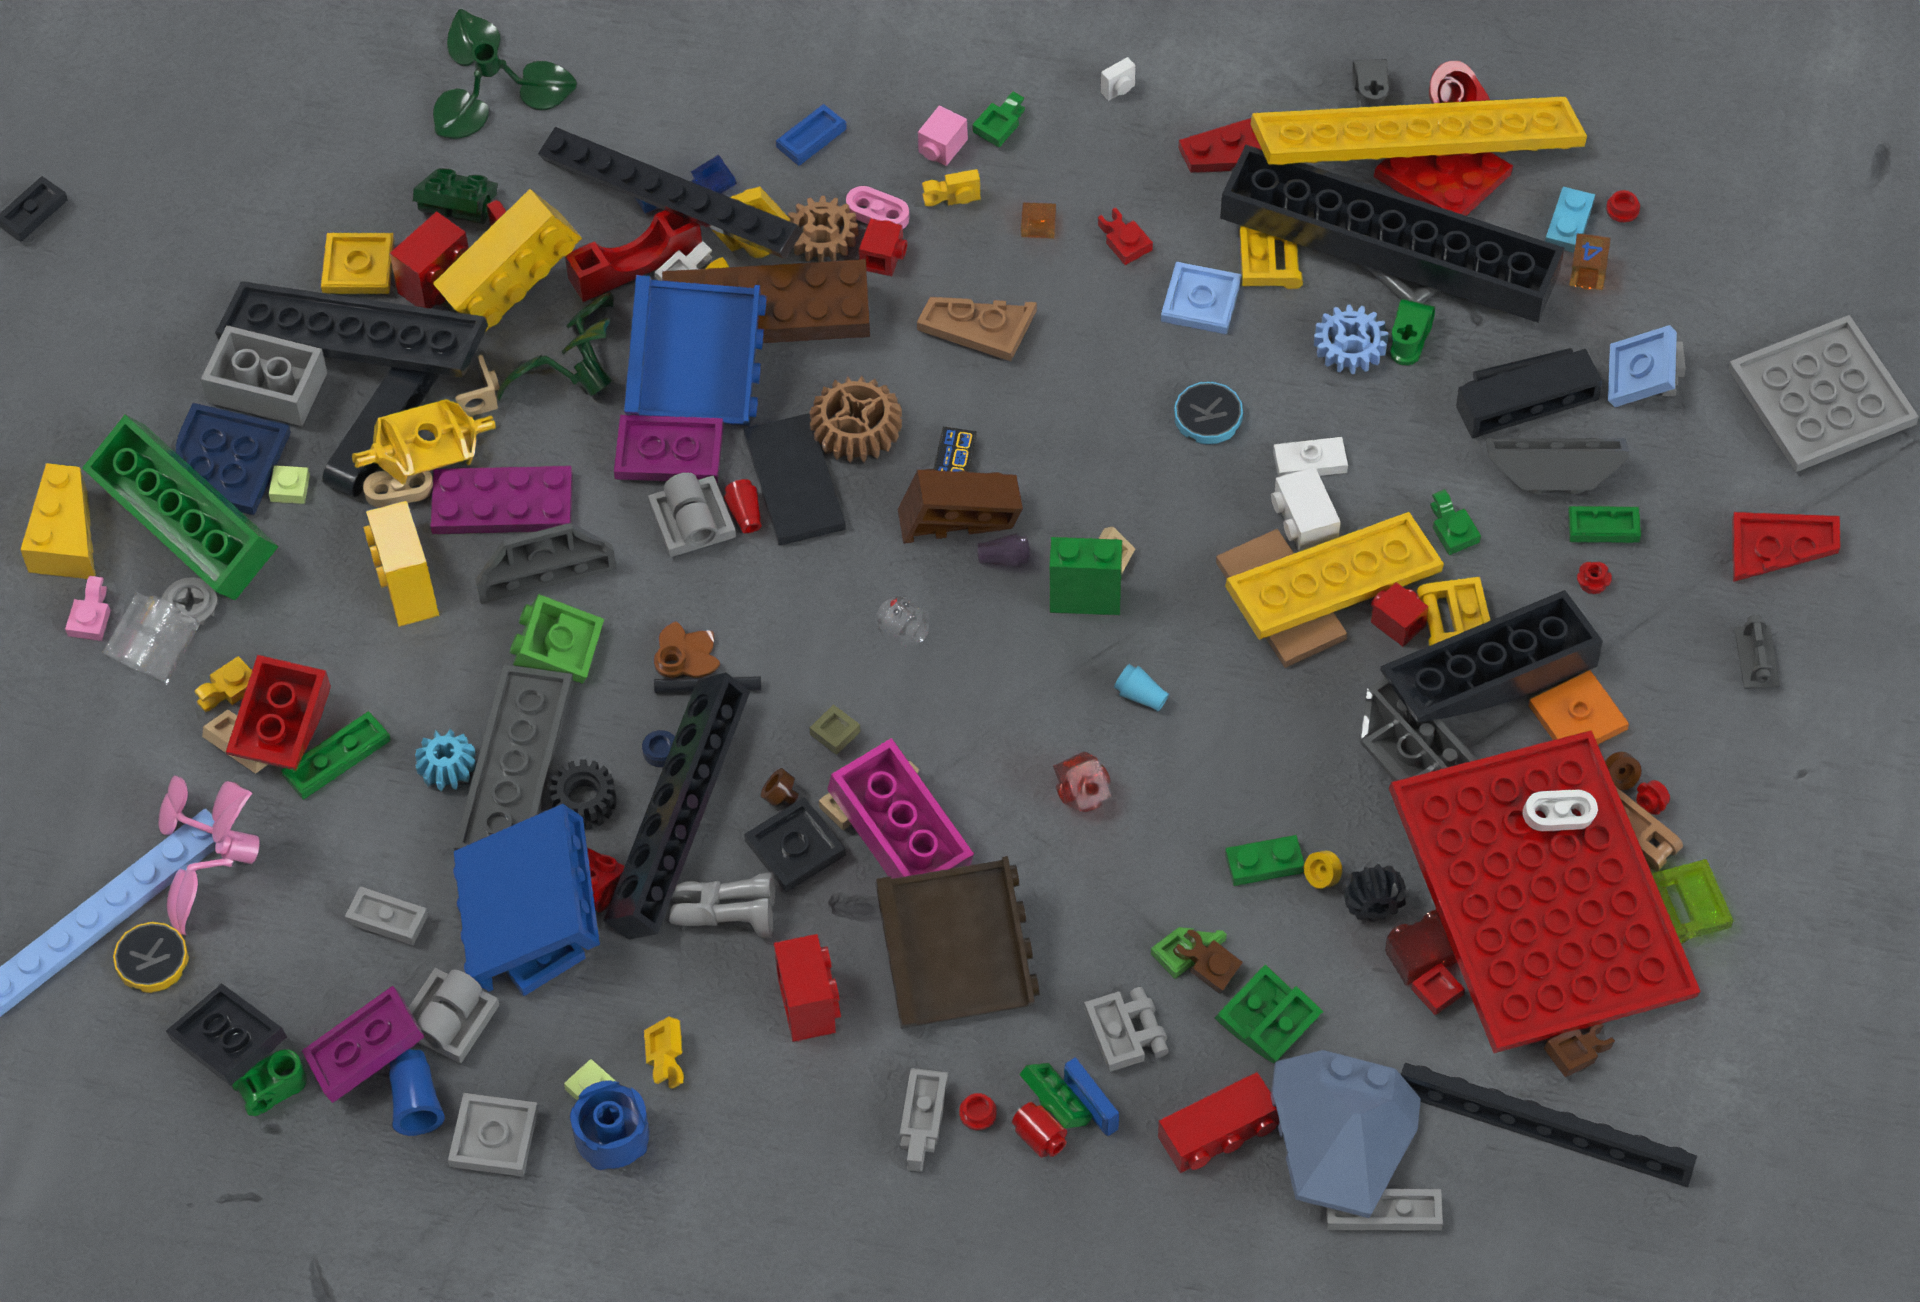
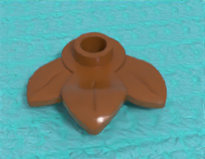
M675 621L666 626L660 633V648L654 656V666L660 675L674 678L684 674L693 678H699L712 674L719 668L720 661L710 655L714 646V632L712 630L685 634L683 627ZM671 660L677 661L675 664H667Z

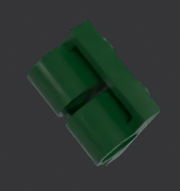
M439 168L413 188L412 201L417 202L418 210L421 212L434 214L437 211L446 217H450L452 214L455 219L485 224L488 219L487 204L491 203L492 199L497 196L498 183L487 181L488 178L482 175H469L467 177L457 175L456 171L452 169Z

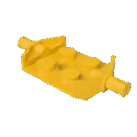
M447 399L379 417L374 426L371 449L353 453L352 460L356 468L371 463L378 464L397 481L404 484L408 476L464 460H467V466L471 465L475 453L477 434L494 430L496 427L495 421L492 420L493 417L491 415L474 420L472 416L469 417L458 403ZM427 430L432 432L435 439L432 441L424 440L419 436L418 431Z

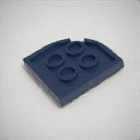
M192 403L177 438L176 453L240 512L255 515L272 477L274 466L277 465L291 431L287 424Z

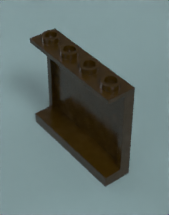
M1008 856L1002 857L1001 860L894 879H891V876L876 879L875 886L901 1029L1033 1006L1035 1002L1034 996L1040 995L1036 973H1029L1027 960L1033 959L1030 938H1023L1020 923H1026L1023 901L1016 902L1014 887L1020 886L1016 864L1010 865Z

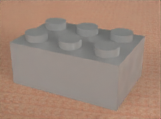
M226 325L201 377V382L207 403L303 426L327 375L323 352L320 348Z

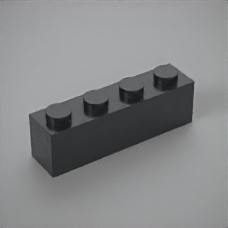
M1586 349L1576 352L1569 351L1550 360L1536 361L1527 367L1513 371H1503L1494 377L1466 383L1458 388L1456 408L1473 439L1597 401L1600 396L1602 379Z

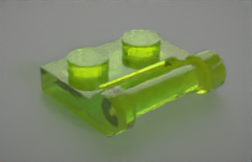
M1707 859L1652 874L1681 944L1691 938L1732 928L1734 920ZM1675 884L1690 922L1681 924L1666 889L1667 886Z

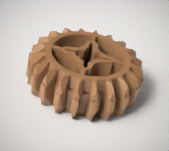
M862 375L858 381H852L847 376L845 383L841 384L834 380L832 389L823 387L821 396H815L814 406L810 410V429L815 431L814 439L822 445L825 454L833 452L836 460L842 456H847L849 463L852 462L854 457H860L865 463L867 455H872L878 459L880 450L889 452L891 443L897 442L898 432L902 428V409L900 404H898L895 393H889L887 384L878 387V382L875 378L866 383Z

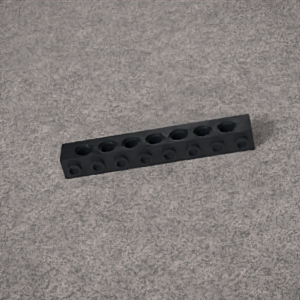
M727 672L697 679L605 915L604 921L628 940L657 935L659 933L749 697L750 691Z

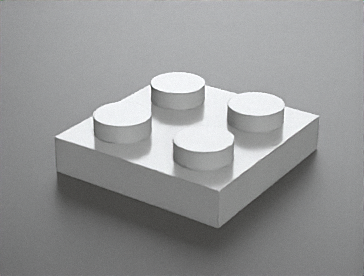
M463 1093L448 1157L449 1167L524 1177L539 1110L537 1102Z

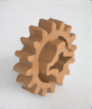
M821 196L819 202L815 203L810 197L807 198V206L804 207L798 203L796 204V213L789 212L790 222L797 224L800 228L804 226V232L794 245V253L798 256L804 252L806 261L809 262L813 256L818 257L819 262H824L825 257H830L832 261H837V253L846 256L848 255V246L855 247V237L858 236L856 214L850 213L848 204L839 207L838 198H834L828 203L825 196ZM843 226V232L840 234V227Z

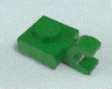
M1013 91L1000 107L991 103L972 124L973 133L1000 147L1019 126L1018 118L1025 111V107L1020 105L1024 101V97Z
M1445 489L1432 494L1435 502L1431 503L1430 506L1438 518L1433 522V530L1448 555L1480 543L1481 535L1465 508L1455 512L1451 498Z

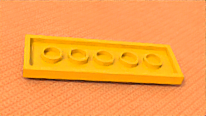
M1410 512L1229 577L1226 580L1225 587L1260 640L1373 598L1380 591H1387L1396 582L1401 586H1405L1440 573L1444 563Z

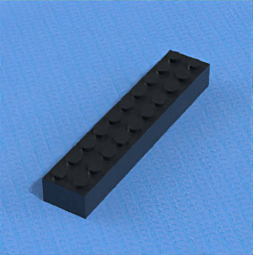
M1245 145L1221 198L1220 219L1539 323L1560 274L1565 249L1546 241L1308 164H1268L1263 151L1249 145Z

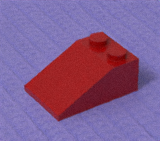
M257 655L228 742L226 754L296 771L320 722L331 689L326 670Z

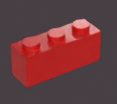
M1256 1072L1159 1120L1158 1138L1178 1171L1182 1173L1190 1168L1197 1170L1205 1166L1212 1157L1222 1152L1231 1153L1237 1150L1244 1141L1256 1135L1263 1137L1271 1133L1279 1124V1116L1276 1106L1272 1104L1271 1092L1259 1073Z

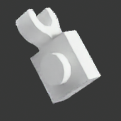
M702 241L687 256L678 250L655 271V277L662 281V271L702 268L712 259L710 255L712 249Z

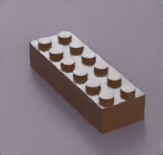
M866 259L662 271V281L754 288L755 285H760L761 295H767L765 316L759 315L758 329H764L763 343L870 337Z

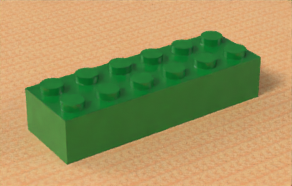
M127 415L121 418L82 467L87 474L215 592L232 600H236L279 547L143 423Z

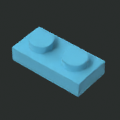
M1563 187L1545 241L1564 247L1565 251L1577 254L1593 208L1595 194Z

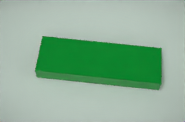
M368 711L305 753L296 771L287 768L281 769L282 776L304 800L390 742V734Z

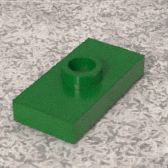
M1569 506L1568 508L1569 542L1640 543L1639 507Z
M1049 1063L1026 1065L1019 1074L1038 1096L1039 1103L1048 1112L1052 1113L1065 1129L1086 1126L1093 1118L1092 1113Z

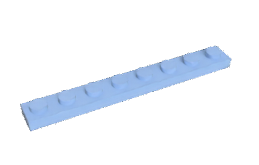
M206 808L192 818L213 827L215 822L212 814ZM184 824L0 967V1017L168 887L179 869L186 870L189 864L200 862L214 851L216 842L213 841L212 834Z

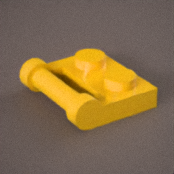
M1240 225L1242 286L1300 288L1303 285V276L1299 271L1297 244ZM1275 240H1281L1284 243L1285 270H1276Z
M1480 577L1427 583L1417 589L1420 600L1429 606L1427 616L1431 635L1428 640L1429 646L1490 621ZM1439 598L1447 599L1454 632L1444 633L1437 603Z

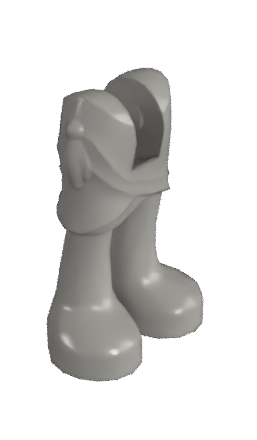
M765 872L751 879L723 884L720 881H687L676 885L671 899L677 904L670 908V924L680 926H718L720 922L740 921L750 923L759 937L772 938V906L775 904V879L773 872ZM729 899H750V900H753V901H748V902L719 904L720 900H729Z

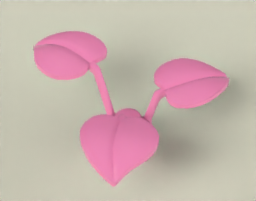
M173 776L171 778L168 793L161 804L159 829L162 834L171 835L177 826V822L180 821L212 834L213 841L216 842V853L222 856V859L192 863L187 866L186 870L179 869L168 893L167 911L172 926L182 935H186L185 924L197 892L198 879L195 871L217 866L231 867L233 860L252 864L258 855L260 844L258 836L230 830L243 806L253 794L234 782H225L218 792L212 812V817L215 821L213 827L188 818L182 813L187 801L188 792L186 783L181 777Z

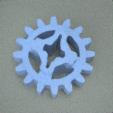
M1350 304L1347 305L1344 312H1341L1338 307H1334L1333 316L1324 313L1322 323L1316 324L1314 346L1317 347L1318 358L1325 357V365L1327 367L1333 363L1337 364V372H1341L1344 367H1349L1351 374H1355L1356 367H1361L1365 372L1368 371L1369 362L1378 365L1380 363V356L1386 355L1388 332L1385 331V322H1376V312L1366 315L1364 306H1361L1358 311H1353ZM1369 334H1370V335L1372 336V338H1373V343L1370 342V336H1369ZM1329 335L1332 336L1333 344H1331L1329 340Z

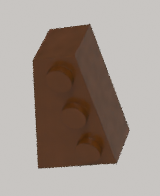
M925 469L916 471L897 510L903 544L913 543L914 536L935 534L936 539L947 538L946 532L968 529V533L971 535L1012 529L1023 507L1016 475L999 472L974 473L964 470L955 472Z

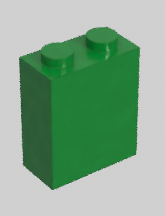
M1051 537L1049 567L1050 613L1120 615L1122 540Z

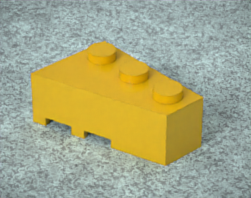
M49 463L45 465L20 549L28 573L82 579L96 576L90 531L88 492L80 467Z

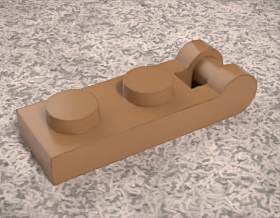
M1616 787L1649 868L1659 871L1667 863L1666 858L1669 855H1676L1683 848L1681 839ZM1655 838L1660 845L1654 847L1649 841Z

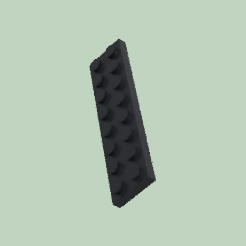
M241 281L215 333L218 340H220L227 325L320 348L324 357L464 378L488 327L485 316Z

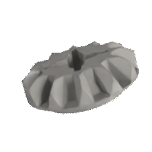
M194 577L180 579L172 583L165 590L161 599V608L165 619H169L175 627L185 625L188 629H190L191 625L197 623L204 626L205 619L209 616H214L216 605H218L216 592L202 579ZM192 594L195 604L187 612L185 605Z

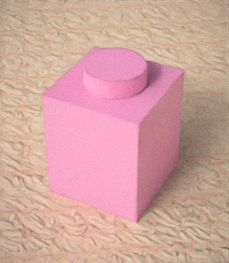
M940 105L918 131L919 153L928 160L937 161L945 166L949 164L968 140L967 119Z

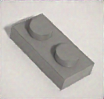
M359 887L345 915V920L349 925L414 946L428 917V912L425 907Z

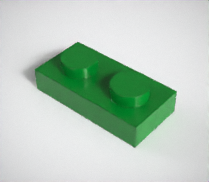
M1297 835L1225 848V857L1233 886L1304 873L1305 863Z

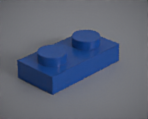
M574 942L505 972L524 997L586 958L585 951Z

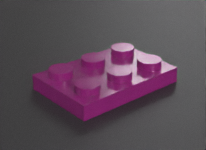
M620 415L614 464L615 479L668 481L671 477L680 473H693L698 480L714 475L716 483H718L724 428L723 418Z
M391 986L304 1048L302 1052L324 1094L333 1103L375 1072L381 1070L403 1052L413 1047L424 1038V1035L401 994L394 986Z

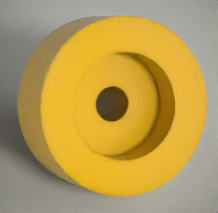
M1331 851L1314 852L1305 861V877L1315 888L1332 887L1341 878L1342 864L1337 855Z

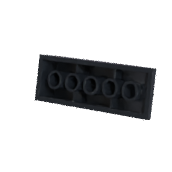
M1566 590L1382 665L1380 671L1415 721L1423 722L1449 718L1504 704L1598 666L1603 640Z

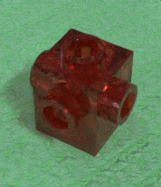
M1084 751L1053 766L1059 784L1056 785V790L1063 804H1067L1078 811L1088 812L1102 805L1101 801L1112 797L1107 786L1111 784L1110 776L1106 768L1099 764L1097 757Z

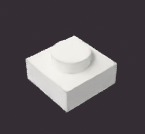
M1128 57L1101 72V93L1108 101L1118 95L1126 94L1135 86V64Z

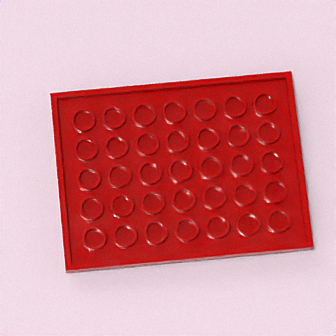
M1592 730L1391 782L1389 791L1493 1053L1698 997L1701 992ZM1583 790L1591 794L1597 802V815L1592 823L1584 829L1538 831L1531 828L1523 818V807L1528 798L1540 791ZM1571 809L1575 816H1581L1579 810ZM1535 811L1539 817L1546 818L1542 811Z

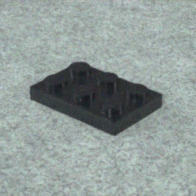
M222 983L166 1030L172 1042L230 1086L287 1038L281 1026Z

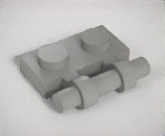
M1143 987L1131 990L1130 995L1133 1001L1125 1004L1120 992L1084 1002L1085 1013L1109 1072L1143 1062L1145 1054L1142 1047L1145 1046L1152 1047L1156 1058L1164 1057L1169 1053L1165 1043L1167 1040L1166 1033L1162 1026H1158L1154 1016L1156 1008L1152 999L1147 998ZM1131 1019H1140L1144 1030L1135 1032Z

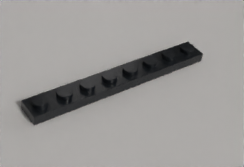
M1406 1062L1403 1066L1401 1076L1417 1093L1422 1103L1678 1185L1689 1186L1698 1155L1688 1153L1680 1147H1669L1651 1141L1642 1135H1632L1616 1130L1608 1124H1597L1578 1118L1570 1112H1559L1541 1106L1532 1100H1522L1506 1095L1498 1089H1487L1469 1083L1460 1077L1446 1076L1434 1072L1426 1066H1415Z

